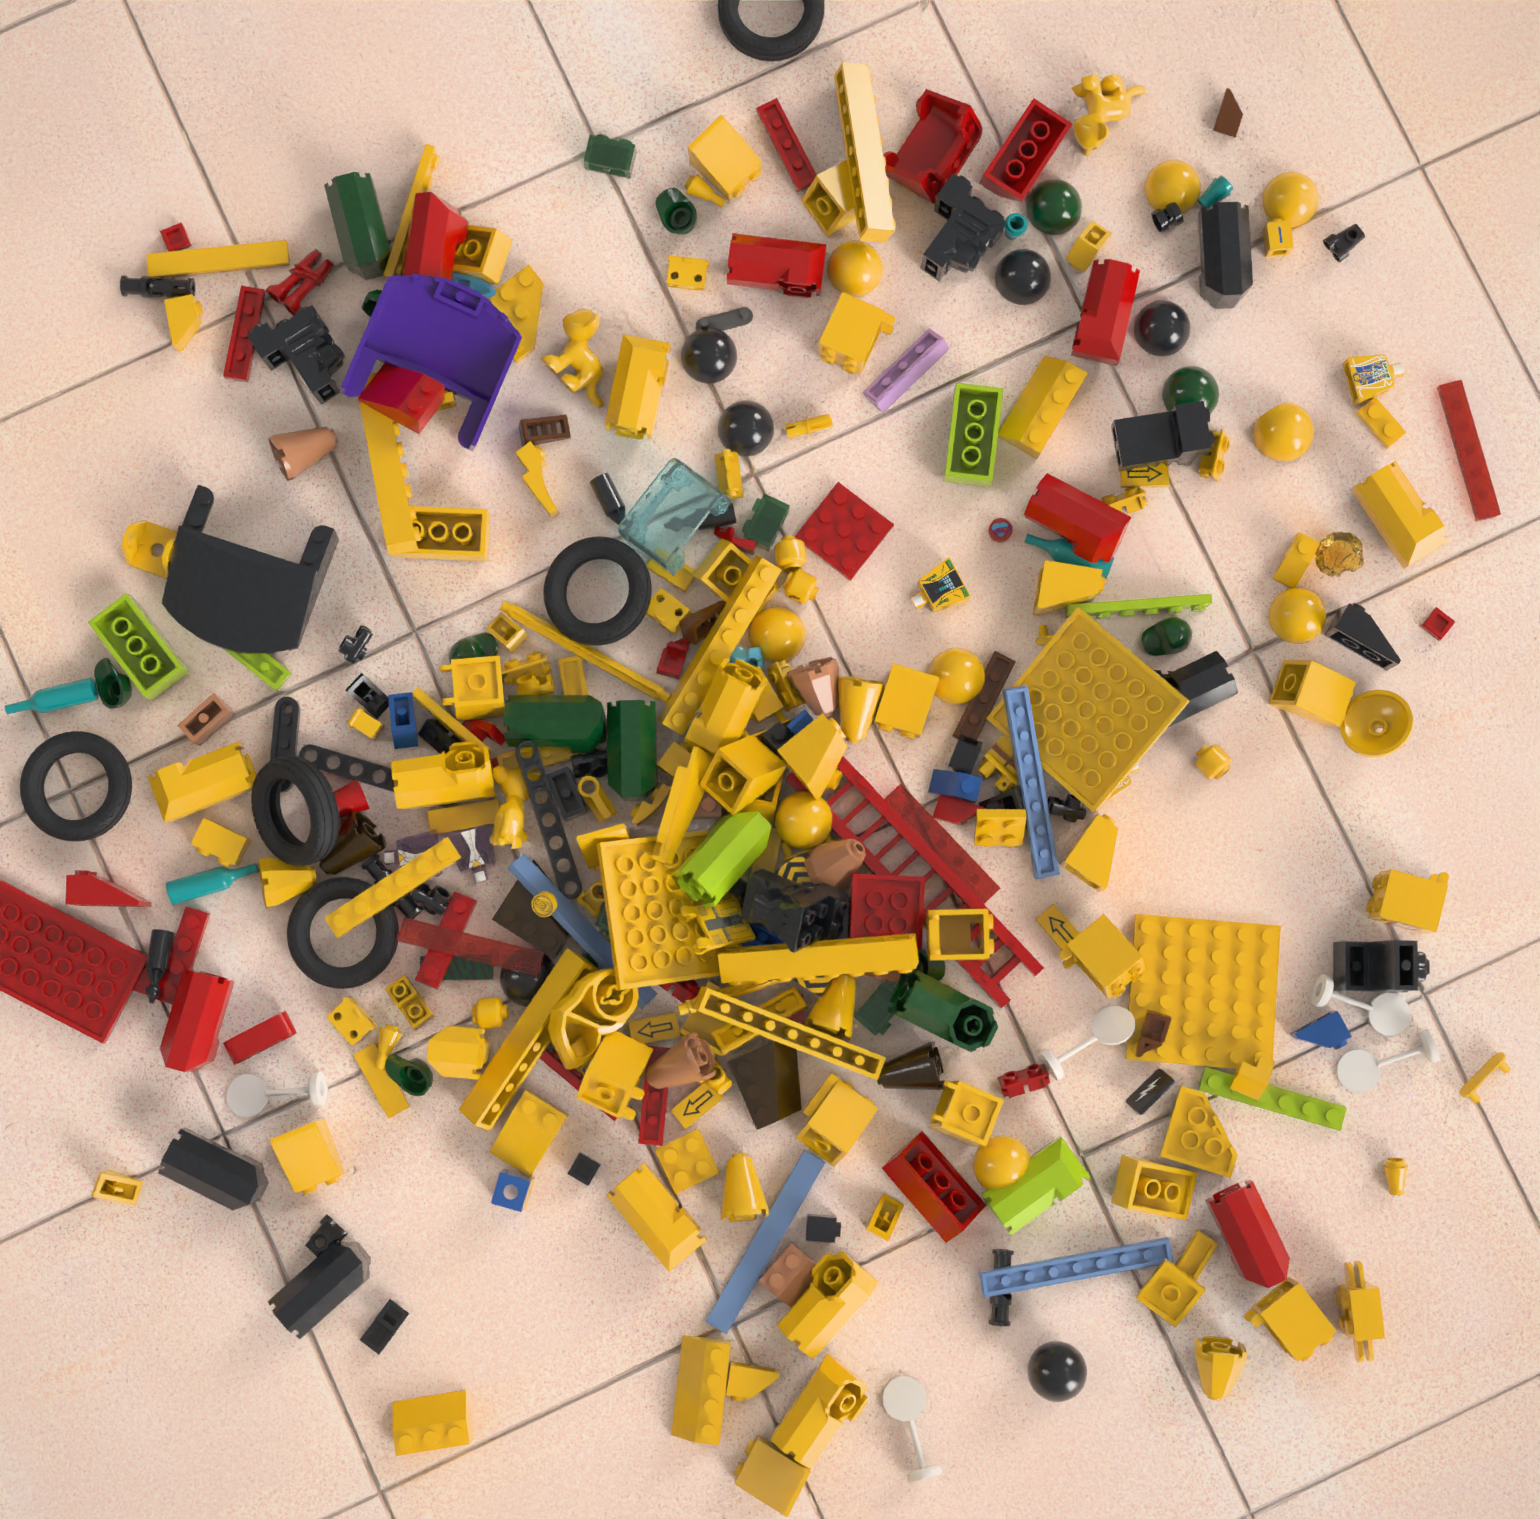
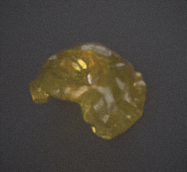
M1332 532L1320 541L1316 550V566L1322 573L1330 577H1340L1344 571H1357L1364 565L1363 544L1361 540L1350 532Z

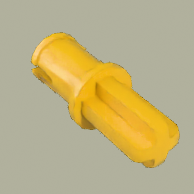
M830 414L809 419L805 417V420L785 424L788 439L808 433L812 435L811 432L833 426Z

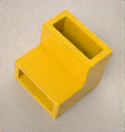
M1261 1055L1254 1066L1242 1061L1232 1078L1229 1089L1259 1100L1268 1086L1275 1061Z

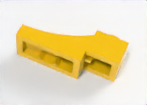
M530 441L515 452L528 471L522 476V479L553 519L560 513L549 496L545 485L543 468L547 465L544 460L547 455L539 445L535 447Z

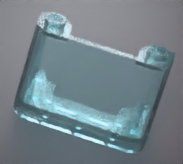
M672 458L666 463L622 520L619 526V534L635 551L674 576L685 564V554L682 548L709 513L714 516L723 514L728 509L731 500L677 458Z

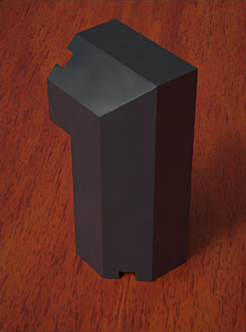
M1217 202L1212 204L1213 209L1207 210V206L1201 207L1198 213L1201 259L1199 289L1200 296L1204 300H1208L1214 309L1234 308L1253 285L1249 206L1244 205L1241 208L1240 202Z
M1214 651L1175 671H1167L1168 674H1162L1161 670H1154L1190 701L1169 727L1238 694L1235 678L1232 673L1228 674L1226 668L1229 666L1218 651Z
M181 1128L178 1134L182 1135L179 1140L173 1138L160 1163L164 1168L159 1169V1174L232 1211L261 1200L269 1184L264 1173L263 1163L247 1155L242 1156L188 1128Z
M337 1241L333 1243L268 1301L269 1306L275 1305V1308L272 1310L273 1314L290 1333L294 1330L299 1332L296 1337L301 1339L369 1279L371 1257L358 1242Z

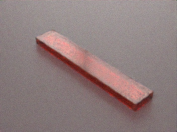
M1462 379L1438 385V394L1475 520L1478 522L1501 515V511Z
M902 784L898 785L885 798L888 804L983 904L1000 889L996 882Z
M406 917L403 918L397 941L535 977H539L545 955L544 952Z

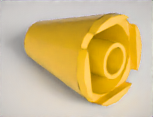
M838 677L841 731L846 736L845 741L859 743L860 739H865L885 690V683L875 680H863L858 677Z
M840 974L839 977L832 978L808 1015L805 1026L818 1029L817 1031L840 1040L846 1037L847 1041H850L853 1030L856 980L850 977L849 974Z
M747 1153L732 1154V1158L727 1160L720 1213L721 1221H725L727 1217H729V1222L757 1220V1214H763V1218L768 1217L769 1208L752 1157H747Z

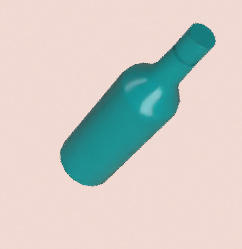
M1027 533L1024 543L1045 550L1056 562L1102 569L1101 576L1105 577V579H1107L1114 561L1113 557L1110 562H1104V559H1099L1097 563H1090L1075 555L1072 551V542L1069 545L1068 541L1062 538L1046 540Z
M92 677L37 690L27 700L5 705V711L7 715L26 710H35L40 713L56 711L97 701L98 690Z
M257 863L236 869H228L222 866L166 882L167 894L172 905H176L226 890L237 879L258 873L259 868Z

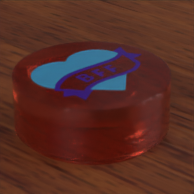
M1004 518L993 520L988 528L989 537L997 543L1006 542L1013 532L1011 523Z

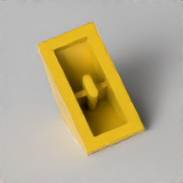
M502 612L485 629L512 654L529 637L520 626Z
M112 1170L99 1172L91 1196L136 1205L144 1182Z
M883 1193L865 1225L866 1230L889 1241L904 1204Z

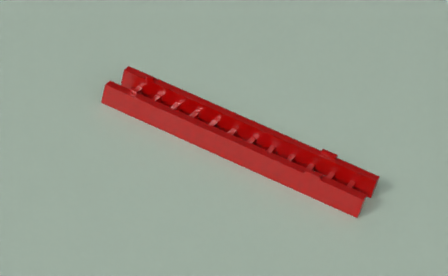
M842 756L837 767L838 771L842 772V775L848 782L827 801V804L831 807L852 786L865 799L842 821L831 810L833 818L831 830L841 840L856 839L862 843L866 854L862 863L874 875L898 876L918 856L930 866L931 870L923 876L925 877V883L936 873L948 887L924 908L923 927L926 929V912L928 910H935L953 892L963 901L956 910L988 909L875 788ZM793 772L785 777V781L795 792L808 791ZM870 803L881 817L858 838L846 825ZM887 821L898 834L874 855L863 842ZM903 838L912 847L914 852L891 873L879 860ZM993 914V929L990 931L997 937L994 940V953L1004 945L1013 956L991 977L981 969V966L988 959L955 961L999 1008H1003L1011 999L997 984L1020 962L1033 976H1037L1044 967ZM976 923L970 929L971 942L980 934V923Z

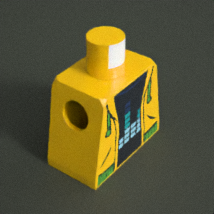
M948 557L918 580L917 584L921 591L911 596L910 600L916 610L928 604L931 611L935 613L966 603L970 600L971 596L950 557Z

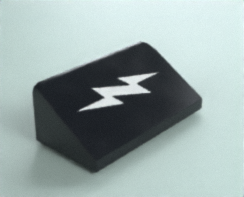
M1159 1068L1126 1099V1103L1136 1114L1143 1115L1175 1084V1080Z

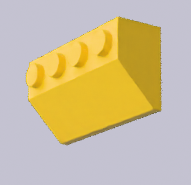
M1044 356L1000 428L998 437L1037 460L1088 373L1068 361Z
M689 1335L682 1336L672 1436L694 1443L720 1445L731 1340Z

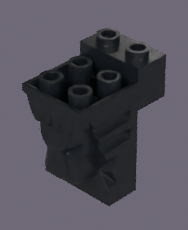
M954 173L937 194L934 212L945 218L947 222L923 253L920 267L921 270L939 282L951 267L963 273L973 272L987 248H992L1002 237L1006 223L1001 213L996 210L991 211L985 207L984 202L978 197H971L973 186L970 185V181L964 176H957Z
M313 305L300 308L295 316L289 320H281L273 330L266 322L265 324L254 326L250 333L247 334L259 356L271 371L291 359L310 391L321 405L340 393L332 375L343 366L345 354L334 343V339L328 333L330 332Z
M1204 401L1175 405L1172 411L1114 420L1111 429L1119 472L1148 466L1157 467L1160 463L1170 466L1172 462H1176L1178 465L1190 466L1198 455L1209 453L1215 441L1213 431H1209L1210 411L1208 407L1205 408Z
M761 868L749 874L740 919L748 923L756 922L762 927H766L771 934L777 933L779 939L787 945L791 952L795 953L818 940H835L841 936L844 928L842 924L843 917L848 909L847 898L849 893L824 883L811 889Z
M1418 941L1333 942V991L1408 993V991H1418V982L1425 981L1427 975L1430 974V961L1426 959L1424 952H1418Z

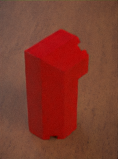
M431 191L415 194L402 276L420 274L421 276H437L451 280L455 252L457 250L456 246L458 243L462 245L466 241L469 222L461 215L462 213L457 208Z
M732 233L728 257L729 273H727V285L768 289L777 292L781 288L784 289V295L792 297L810 298L813 292H816V296H821L827 244Z
M1104 259V264H1098L1099 260H1094L1080 313L1081 321L1078 322L1071 356L1117 366L1121 358L1140 270L1136 268L1135 272H1133L1131 264L1113 259Z
M1046 473L1036 487L1038 489L1036 494H1032L1024 512L1025 518L1063 537L1068 541L1069 545L1072 542L1073 553L1086 561L1097 563L1099 559H1104V562H1110L1120 546L1132 517Z
M183 968L159 1048L165 1067L181 1072H192L201 1069L215 1060L220 1044L218 1039L235 981L227 980L228 978L203 971L198 973L194 969Z
M1246 1180L1244 1181L1246 1186L1240 1187L1239 1183L1231 1185L1213 1194L1214 1200L1208 1198L1205 1201L1230 1251V1258L1239 1276L1269 1289L1287 1280L1290 1257L1254 1182Z

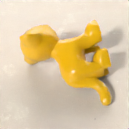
M1112 74L1101 81L1098 75H1089L1081 78V83L1072 87L1077 97L1084 98L1088 109V114L1080 116L1073 122L1075 137L1083 147L1085 156H1088L1092 150L1100 147L1108 137L1109 128L1105 122L1119 121L1128 117L1131 110V98L1134 95L1145 94L1146 88L1144 86H1131L1125 90L1121 76Z
M579 309L567 314L562 319L564 331L570 339L563 353L560 356H543L541 361L554 374H558L568 365L572 366L578 372L577 375L565 373L560 378L562 384L571 393H575L577 390L585 387L590 402L594 406L601 408L604 402L596 394V385L603 375V367L600 360L588 346V341L598 331L599 315L589 309Z
M497 766L493 768L492 775L496 783L501 786L502 792L507 799L496 812L490 843L493 845L498 844L499 846L512 844L514 849L521 848L522 842L528 841V834L524 830L525 810L523 802L529 800L520 768L507 769L503 766ZM528 771V779L536 781L539 779L540 773Z

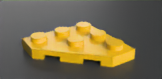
M529 264L495 289L496 295L487 298L508 317V320L522 336L513 358L516 363L535 350L541 298L544 288L542 280Z
M1180 1085L1159 1156L1231 1178L1238 1154L1229 1141L1217 1115L1214 1113L1206 1094Z

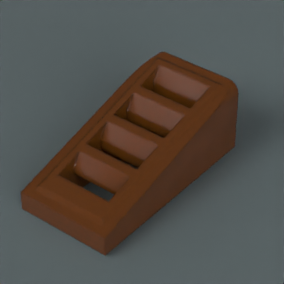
M567 414L522 419L518 424L522 447L530 441L533 445H539L571 438ZM560 422L562 433H557L556 423ZM548 424H550L552 434L549 435L547 430ZM537 426H541L542 435L538 436ZM527 428H531L532 437L528 436Z
M721 600L681 619L679 624L683 638L694 645L706 638L717 620L716 613H718V616L720 615L726 602Z

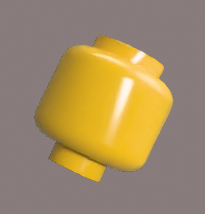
M795 536L782 537L781 541L774 547L776 564L784 572L790 573L791 571L795 572L798 569H802V566L807 562L805 544L803 541L796 539Z
M801 569L795 572L791 571L782 587L785 589L786 597L802 605L807 603L808 600L813 601L819 591V588L816 587L817 578Z
M1206 744L1196 752L1198 758L1195 761V766L1207 779L1215 778L1219 780L1231 769V758L1217 744L1210 747Z
M499 997L480 998L476 1005L472 1007L473 1022L480 1029H499L504 1025L505 1020L509 1019L508 1005H504Z

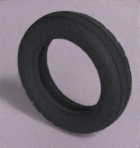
M718 0L717 6L719 23L728 41L746 56L770 62L789 59L804 51L818 35L825 11L824 0H802L804 12L797 26L784 35L765 37L752 32L744 25L738 12L740 0Z
M610 537L584 538L566 547L550 565L544 582V603L551 621L566 637L585 645L599 646L611 644L632 633L644 619L652 594L650 574L640 555L626 543ZM597 559L613 561L623 568L629 583L628 597L623 608L611 619L600 623H588L577 619L571 612L567 602V587L570 578L580 566L589 561Z
M83 731L61 733L40 744L27 759L20 779L21 801L30 820L44 833L64 841H86L108 832L125 814L132 795V776L123 754L107 739ZM73 753H85L96 758L104 767L108 777V792L101 807L92 815L79 820H67L57 815L50 808L44 792L45 779L50 768L62 757Z
M298 756L275 758L260 769L253 783L251 804L253 817H255L254 822L259 830L258 833L271 853L287 864L308 866L324 859L333 849L338 838L340 820L338 818V805H336L337 800L334 792H332L333 789L329 781L326 780L327 778L317 766ZM285 779L291 781L300 790L308 806L310 832L305 843L293 835L282 814L280 793Z
M350 877L331 878L312 886L294 905L287 925L289 951L298 968L314 982L336 989L358 987L375 979L391 962L399 939L398 920L392 905L387 906L373 916L376 925L374 946L370 953L355 965L349 967L329 965L316 954L311 944L310 927L316 913L331 901L355 898L373 885Z

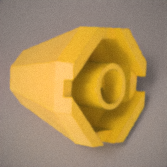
M274 858L258 860L265 908L276 907L306 892L313 886V883H317L315 868L310 869V865L293 866Z
M1204 1336L1202 1342H1200L1199 1338L1194 1340L1193 1350L1202 1391L1209 1399L1219 1401L1229 1396L1246 1362L1247 1351L1244 1344L1238 1342L1237 1347L1232 1345V1339L1215 1336Z

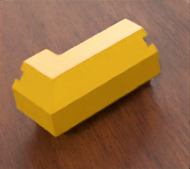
M623 334L604 424L606 431L611 432V428L616 429V435L643 440L644 435H647V439H652L662 387L665 385L669 360L666 359L667 353L670 354V343Z
M1396 461L1384 466L1367 477L1365 482H1360L1351 489L1403 569L1449 541L1447 536L1443 538L1442 535L1446 531L1444 524L1434 509L1422 507L1426 503L1421 500Z
M725 658L720 664L704 701L698 710L701 713H698L697 717L693 719L685 736L684 745L692 749L693 746L699 747L714 757L718 748L741 739L768 682L766 677L764 679L760 677L762 672L759 668L743 660L736 659L735 663H729L730 659Z
M238 741L197 758L187 760L189 765L183 766L182 762H178L155 771V776L149 775L148 780L164 822L171 823L252 791L257 774L249 754L243 755L241 752L242 749H245L244 745Z
M475 741L453 743L449 747L450 751L446 754L443 751L439 755L391 761L397 809L406 810L496 797L488 747L483 746L482 749Z
M461 1025L447 1026L429 1039L427 1061L441 1076L480 1079L481 1074L477 1072L489 1063L491 1042L483 1035L485 1034V1029Z
M644 1162L640 1166L642 1171L639 1168L635 1169L613 1189L615 1194L611 1190L606 1196L667 1271L670 1272L703 1244L707 1237L705 1234L700 1237L699 1231L701 1228L684 1207L681 1209L677 1208L679 1202Z
M843 1251L837 1252L838 1255H833L832 1253L825 1254L812 1268L811 1276L814 1277L813 1283H810L807 1290L777 1322V1327L791 1342L794 1341L798 1348L812 1359L819 1354L866 1301L879 1283L866 1269Z
M826 1354L771 1434L770 1440L787 1455L790 1453L794 1456L795 1461L811 1469L838 1428L845 1425L842 1421L848 1419L851 1422L857 1419L868 1403V1397L865 1395V1390L868 1391V1385L838 1359Z

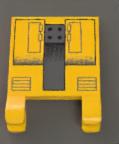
M736 898L720 901L715 906L709 908L703 905L695 907L682 906L680 909L681 913L677 914L681 923L697 918L706 938H698L696 940L697 945L693 946V950L697 955L712 949L753 941L756 938L749 923L740 919L742 910Z

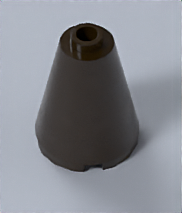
M354 811L339 829L338 838L333 849L320 861L319 867L328 875H336L385 849L386 841L382 833L376 834L374 829L377 826L361 812L355 813Z
M935 1041L923 1044L884 1062L877 1080L878 1085L882 1084L884 1089H944L945 1086L943 1084L945 1080L940 1081L939 1076L941 1073H944L938 1047H934Z

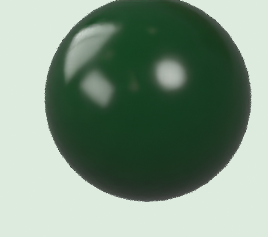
M1049 179L1034 187L1026 202L1028 219L1042 233L1049 235L1064 234L1074 228L1081 217V197L1074 186L1064 180Z
M1186 366L1175 370L1167 378L1163 386L1162 398L1168 411H1172L1175 405L1204 401L1205 408L1208 407L1211 414L1219 400V388L1215 378L1207 370L1197 366Z

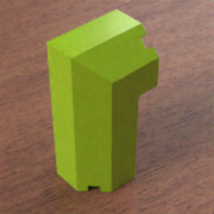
M743 812L720 817L708 830V836L675 871V877H680L677 880L678 886L692 900L696 902L699 899L705 901L702 904L704 907L715 906L767 848L772 825L759 812Z
M1058 1136L1031 1156L1025 1174L1016 1183L1002 1189L984 1190L980 1194L984 1199H987L986 1202L1012 1236L1048 1208L1055 1205L1053 1201L1055 1198H1058L1060 1201L1064 1200L1084 1185L1082 1182L1083 1178L1088 1181L1091 1177L1064 1139Z

